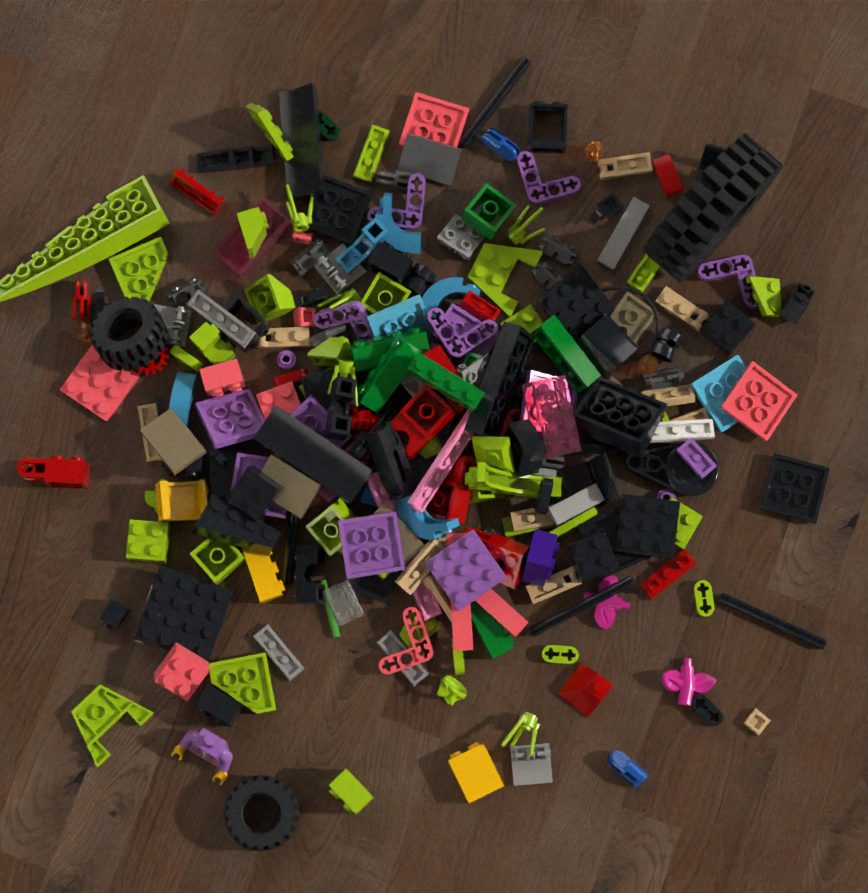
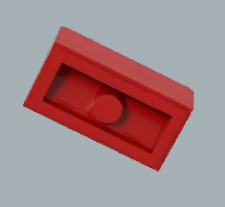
M470 290L458 306L481 322L485 320L495 321L501 312L500 309Z

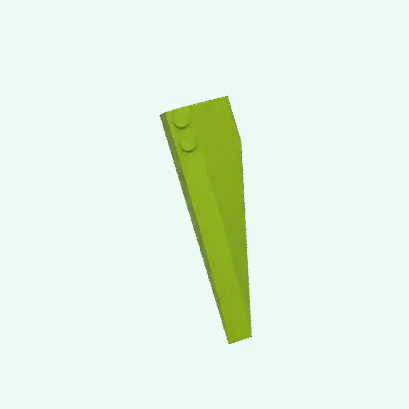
M142 175L106 196L108 201L101 205L97 203L92 207L93 211L87 216L82 215L77 219L78 221L73 227L68 226L45 244L46 248L40 253L38 251L31 255L32 259L25 265L21 263L16 267L15 273L12 275L7 274L0 280V302L73 275L169 225L170 222L145 176Z

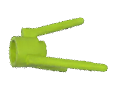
M286 184L285 187L289 202H286V207L293 223V229L296 232L306 231L309 229V224H312L313 197H310L308 215L305 216L304 213H297L290 187Z
M528 205L513 226L508 229L509 232L506 235L515 245L519 243L523 245L526 241L545 231V228H542L524 237L526 235L524 229L543 211V207H540L520 227L518 226L530 209Z
M352 288L349 291L346 290L337 296L318 303L317 306L320 307L341 299L329 306V309H333L342 303L360 302L361 298L357 291Z
M339 360V365H335L328 394L331 391L332 381L337 377L338 373H340L341 377L356 379L354 361ZM357 385L354 397V403L356 407L359 406Z
M524 712L501 745L504 747L518 728L519 730L510 746L515 745L523 730L526 732L533 730L529 757H532L537 730L540 726L537 723L538 718L531 713Z

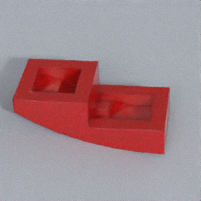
M670 154L652 160V166L659 178V184L665 197L683 192L679 175Z

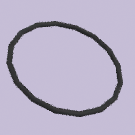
M614 285L601 289V291L624 289L637 293L644 297L652 307L656 319L655 337L649 348L637 358L624 361L621 364L626 365L639 361L651 351L659 334L660 320L655 305L646 294L633 287Z

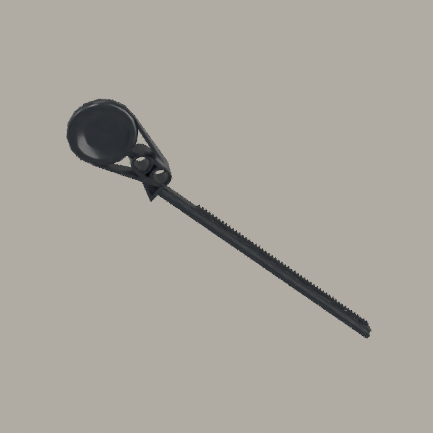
M449 430L447 436L448 439L450 438L454 430ZM543 439L548 450L551 448V450L555 449V451L556 449L558 451L562 449V452L563 450L566 452L569 450V453L572 450V452L576 451V453L583 451V454L585 452L587 454L588 452H606V454L626 456L625 467L629 472L686 496H700L708 492L717 482L720 472L719 461L714 452L705 444L698 442L696 443L717 465L702 480L676 452L685 442L646 450L641 457H637L609 445ZM672 449L667 455L665 463L662 462L659 456L649 455ZM637 459L639 466L636 468L631 467L629 461ZM656 461L658 468L653 470L648 466V463ZM661 469L664 470L665 478L669 485L650 475H656Z

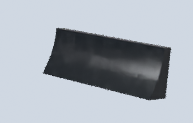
M309 83L299 88L279 92L282 138L293 149L291 151L293 158L288 161L284 159L286 184L290 187L293 200L326 195L317 89L313 83Z
M503 322L479 388L485 394L474 412H470L464 429L476 436L499 437L535 339L532 334L520 325Z
M276 405L254 437V440L349 504L352 503L372 473V470Z

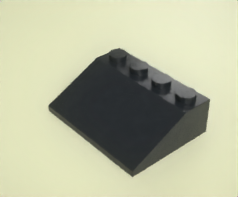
M599 377L572 413L571 429L641 457L667 408V403Z

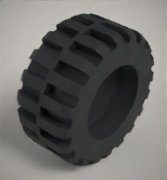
M124 297L122 300H114L111 305L103 307V311L96 315L97 319L93 321L92 329L90 330L92 345L102 361L110 368L122 371V369L124 371L141 369V366H148L151 364L150 361L156 360L159 357L158 353L163 351L164 344H166L168 338L167 327L156 307L144 298L139 299V297H131V299ZM133 327H141L139 332L132 338L125 341H117L126 330Z
M251 776L240 781L230 791L224 804V824L229 831V835L240 846L252 851H268L282 846L296 831L300 819V807L295 793L287 784L271 776ZM260 794L271 796L280 807V819L277 825L267 832L252 830L246 824L243 816L244 807L248 800Z

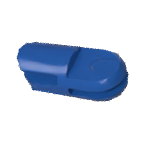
M493 127L480 137V141L507 161H514L520 153L515 143Z
M613 751L608 756V765L633 787L637 788L648 777L647 772L623 752Z

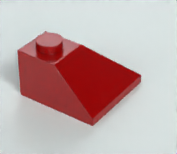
M580 663L557 694L589 717L613 685L597 672Z

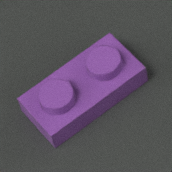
M692 437L676 450L701 480L717 466Z

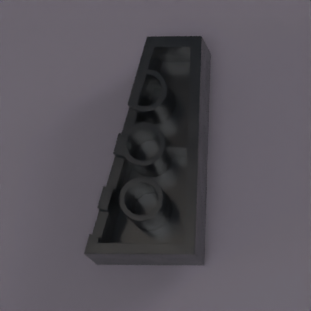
M213 494L194 525L192 534L206 536L214 541L220 540L227 542L228 545H237L244 547L246 550L269 556L281 532L262 521L257 522L239 508Z

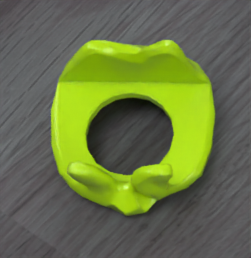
M449 675L441 679L437 692L438 697H444L446 703L451 706L456 701L465 699L467 690L458 680Z

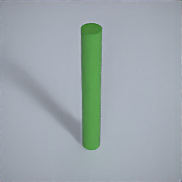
M319 581V584L325 585L324 605L333 638L340 637L327 581Z

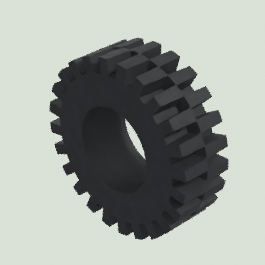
M744 133L742 136H739L735 142L728 146L725 152H722L716 158L712 165L705 169L702 176L695 180L688 192L677 201V205L664 217L665 220L658 225L654 231L655 233L648 239L643 252L679 283L685 281L688 276H691L705 262L708 256L714 253L720 243L725 241L730 232L752 210L754 204L765 194L764 192L779 175L783 164L748 134Z

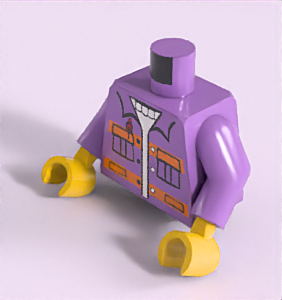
M202 728L200 731H188L181 740L180 745L174 748L171 756L174 753L179 754L180 758L178 761H180L185 755L186 749L219 768V771L213 776L212 780L215 781L219 778L221 780L220 785H222L228 778L226 772H228L233 759L227 742L205 728Z

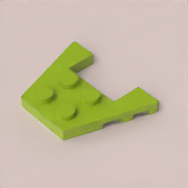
M484 243L468 275V279L510 318L518 305V301L501 292L518 260L535 268L543 252Z
M102 685L96 687L71 711L97 767H100L111 756L98 739L126 712L140 726L154 715L152 711Z

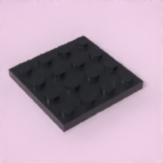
M159 565L134 639L170 651L177 642L209 662L233 590Z

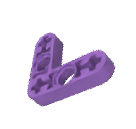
M523 151L518 155L517 165L527 198L531 204L538 205L571 196L580 190L581 182L575 176L542 184L532 153ZM524 156L530 159L528 161L529 169L527 170L525 163L521 162ZM532 173L536 176V180L530 183L526 181V175ZM570 181H572L573 184H577L575 186V189L567 187L565 188V192L563 193V187L561 183L564 184V187L568 186ZM551 186L559 188L557 195L550 194L549 188ZM543 188L546 189V198L545 194L540 195L537 200L535 197H531L534 191L540 194L543 193Z
M414 173L409 178L406 209L392 208V213L396 212L400 215V220L395 222L398 227L417 228L422 222L426 179L421 173ZM416 177H419V180L423 182L418 186V191L422 190V193L417 191L410 192L411 189L415 190V183H412V180H415ZM414 195L419 196L421 199V203L417 206L412 205L410 202V198ZM378 206L372 207L367 215L369 222L374 219L371 214H374L375 211L383 212V209H380ZM403 213H407L406 217L408 218L415 214L419 221L412 224L411 220H405L406 224L402 223Z
M739 255L703 263L699 267L697 274L703 281L736 275L744 306L748 309L758 307L756 301L754 305L747 301L750 298L749 292L745 293V291H751L753 287H746L742 283L745 277H756L753 263L749 256ZM741 260L748 263L745 268L743 266H736V271H734V265L740 264ZM726 263L729 265L730 271L723 273L720 271L719 266ZM713 265H716V272L718 275H715V271L710 272L709 276H706V274L704 273L702 274L704 268H707V270H713Z
M359 301L344 303L333 309H322L314 316V323L318 328L325 329L350 322L358 341H371L372 337H374L367 319L368 313L365 306ZM353 308H354L355 310H358V311H359L358 313H357L356 311H353V312H351V313L349 314V312H350ZM335 311H340L344 318H338L335 315ZM320 317H322L323 319H324V318H328V319H327L326 321H324V320H321ZM359 324L366 325L367 331H362L359 328Z
M432 308L427 314L429 325L448 354L453 358H460L492 338L498 330V326L493 320H485L459 336L441 309ZM433 312L435 314H440V317L438 318L440 323H442L443 321H445L446 323L441 325L439 329L436 328V326L439 325L437 320H431ZM486 324L488 326H493V329L491 330L492 333L487 331L481 336V334L477 331V329H479L480 332L483 331L486 328ZM443 328H448L451 330V336L449 338H444L441 336V330ZM475 334L478 337V342L475 344L469 343L467 340L468 335ZM454 337L457 339L453 341L456 346H461L459 354L457 352H452L454 348L452 343H450L449 345H447L446 343L451 341Z

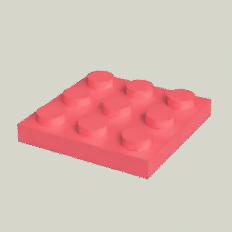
M416 92L399 141V146L404 147L406 136L408 133L458 147L469 108Z
M91 345L60 391L108 423L140 378V375L133 370L124 371L122 369V371L110 368L102 361L94 346Z
M751 361L720 408L765 442L768 441L797 397V394L754 361Z

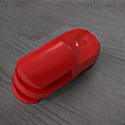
M80 279L75 282V296L72 297V320H76V303H79V320L84 319V303H87V320H91V297L87 294V281L83 279V295H80Z

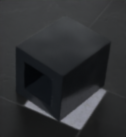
M111 598L100 616V619L104 621L102 625L111 630L114 627L119 630L130 609Z

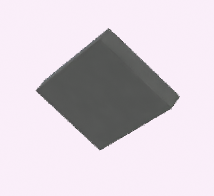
M408 133L398 170L421 173L427 179L452 186L462 149Z

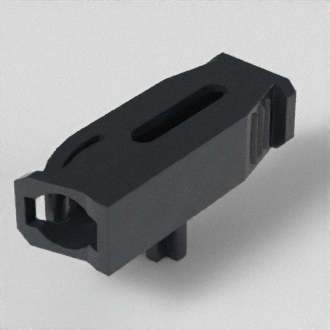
M392 420L377 423L369 433L364 434L373 458L368 460L369 464L367 467L371 470H377L390 501L403 499L416 489L402 441L396 430L391 428Z
M210 440L209 482L213 492L209 493L210 499L213 494L221 499H226L230 494L238 443L215 449Z

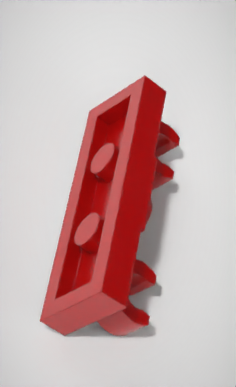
M176 169L173 172L170 185L215 216L219 212L224 196L222 195L220 198L215 196L216 190L208 191L207 188L193 179V174L190 177L185 175L186 169L181 171Z
M684 549L673 560L668 561L639 585L652 600L697 563Z

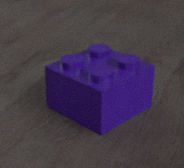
M535 529L521 581L544 587L545 581L550 580L559 543H556V534Z

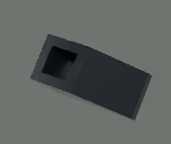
M799 282L779 316L796 325L815 291L808 285Z

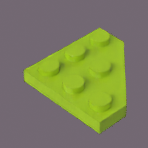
M252 102L245 106L255 123L263 131L265 130L264 134L272 145L280 149L278 152L286 161L293 158L291 151H293L292 147L281 138L283 133L277 125L275 126L271 122L273 118L269 111Z
M158 237L109 258L124 296L129 299L131 297L144 298L150 302L169 254L162 238Z
M266 652L209 663L212 684L256 714L276 711Z

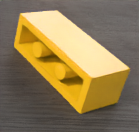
M242 547L260 603L282 597V591H285L282 579H277L276 573L279 570L276 562L271 561L270 555L266 556Z

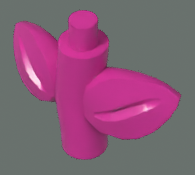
M608 576L604 578L598 585V592L618 582L617 577ZM585 592L584 599L595 593ZM617 595L595 605L597 607L593 616L596 623L605 630L609 629L616 617L615 610H629L630 602L623 601V598L616 597Z
M684 658V665L680 666V671L669 670L662 674V683L667 690L671 692L680 691L678 705L691 706L693 692L704 694L716 682V679L706 673L698 672L694 674V667L691 666L692 659Z

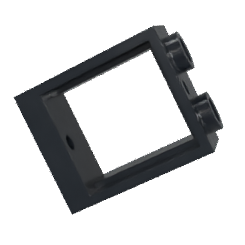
M535 101L530 103L528 152L565 154L568 105L562 102L545 104L543 101ZM534 113L562 115L561 141L533 140Z
M235 292L222 307L234 315L244 306L261 322L253 330L256 334L245 348L226 335L240 350L247 353L256 346V342L261 337H264L269 332V328L272 325L242 296Z

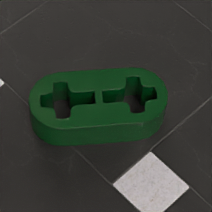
M319 111V117L321 116V121L324 123L323 125L320 123L321 135L328 141L337 140L340 136L338 125L324 112ZM326 127H328L330 130L335 129V135H328V130L326 129Z

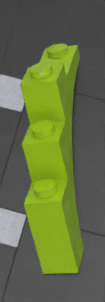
M478 462V467L469 468V473H465V484H469L468 490L492 491V494H513L514 497L537 498L540 482L544 476L526 475L517 477L516 473L492 468L486 462ZM544 477L553 479L550 499H560L562 478Z

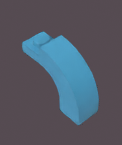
M384 193L383 198H380V209H383V212L377 211L375 217L389 231L385 241L399 251L420 254L421 232L405 231L395 224L392 218V193Z
M375 217L362 229L360 237L335 260L350 274L373 254L379 242L383 243L386 240L389 231Z
M451 277L433 284L424 293L422 300L428 314L432 308H439L442 302L450 297H465L469 290L480 296V289L473 284H466L464 286L463 278ZM433 312V316L431 317L432 321L436 320L437 314Z
M178 372L171 393L169 409L172 408L188 428L191 403L196 391L197 374Z
M413 493L403 499L395 500L401 520L418 537L435 540L445 536L447 533L453 532V528L460 526L458 518L437 520L430 516L426 509L422 514L417 513L407 503Z

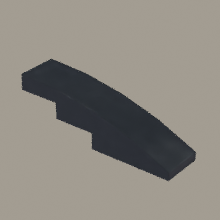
M267 145L256 148L249 146L238 149L230 147L198 153V172H221L276 165L275 146Z

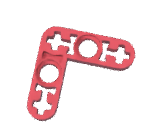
M408 607L403 612V620L413 647L382 658L379 662V669L384 674L401 671L426 662L433 657L434 651L420 611L415 607ZM410 610L413 613H417V616L414 617L415 622L418 623L420 621L421 624L411 629L409 624H413L411 619H407ZM417 628L421 629L424 633L420 640H416L413 637V631ZM427 641V644H423L424 648L430 651L427 654V658L420 656L419 652L422 651L421 645L416 647L415 643ZM405 653L412 657L411 663L408 665L401 662V656ZM397 656L400 668H397V665L391 666L390 671L383 668L386 660L394 662L396 661L394 657Z

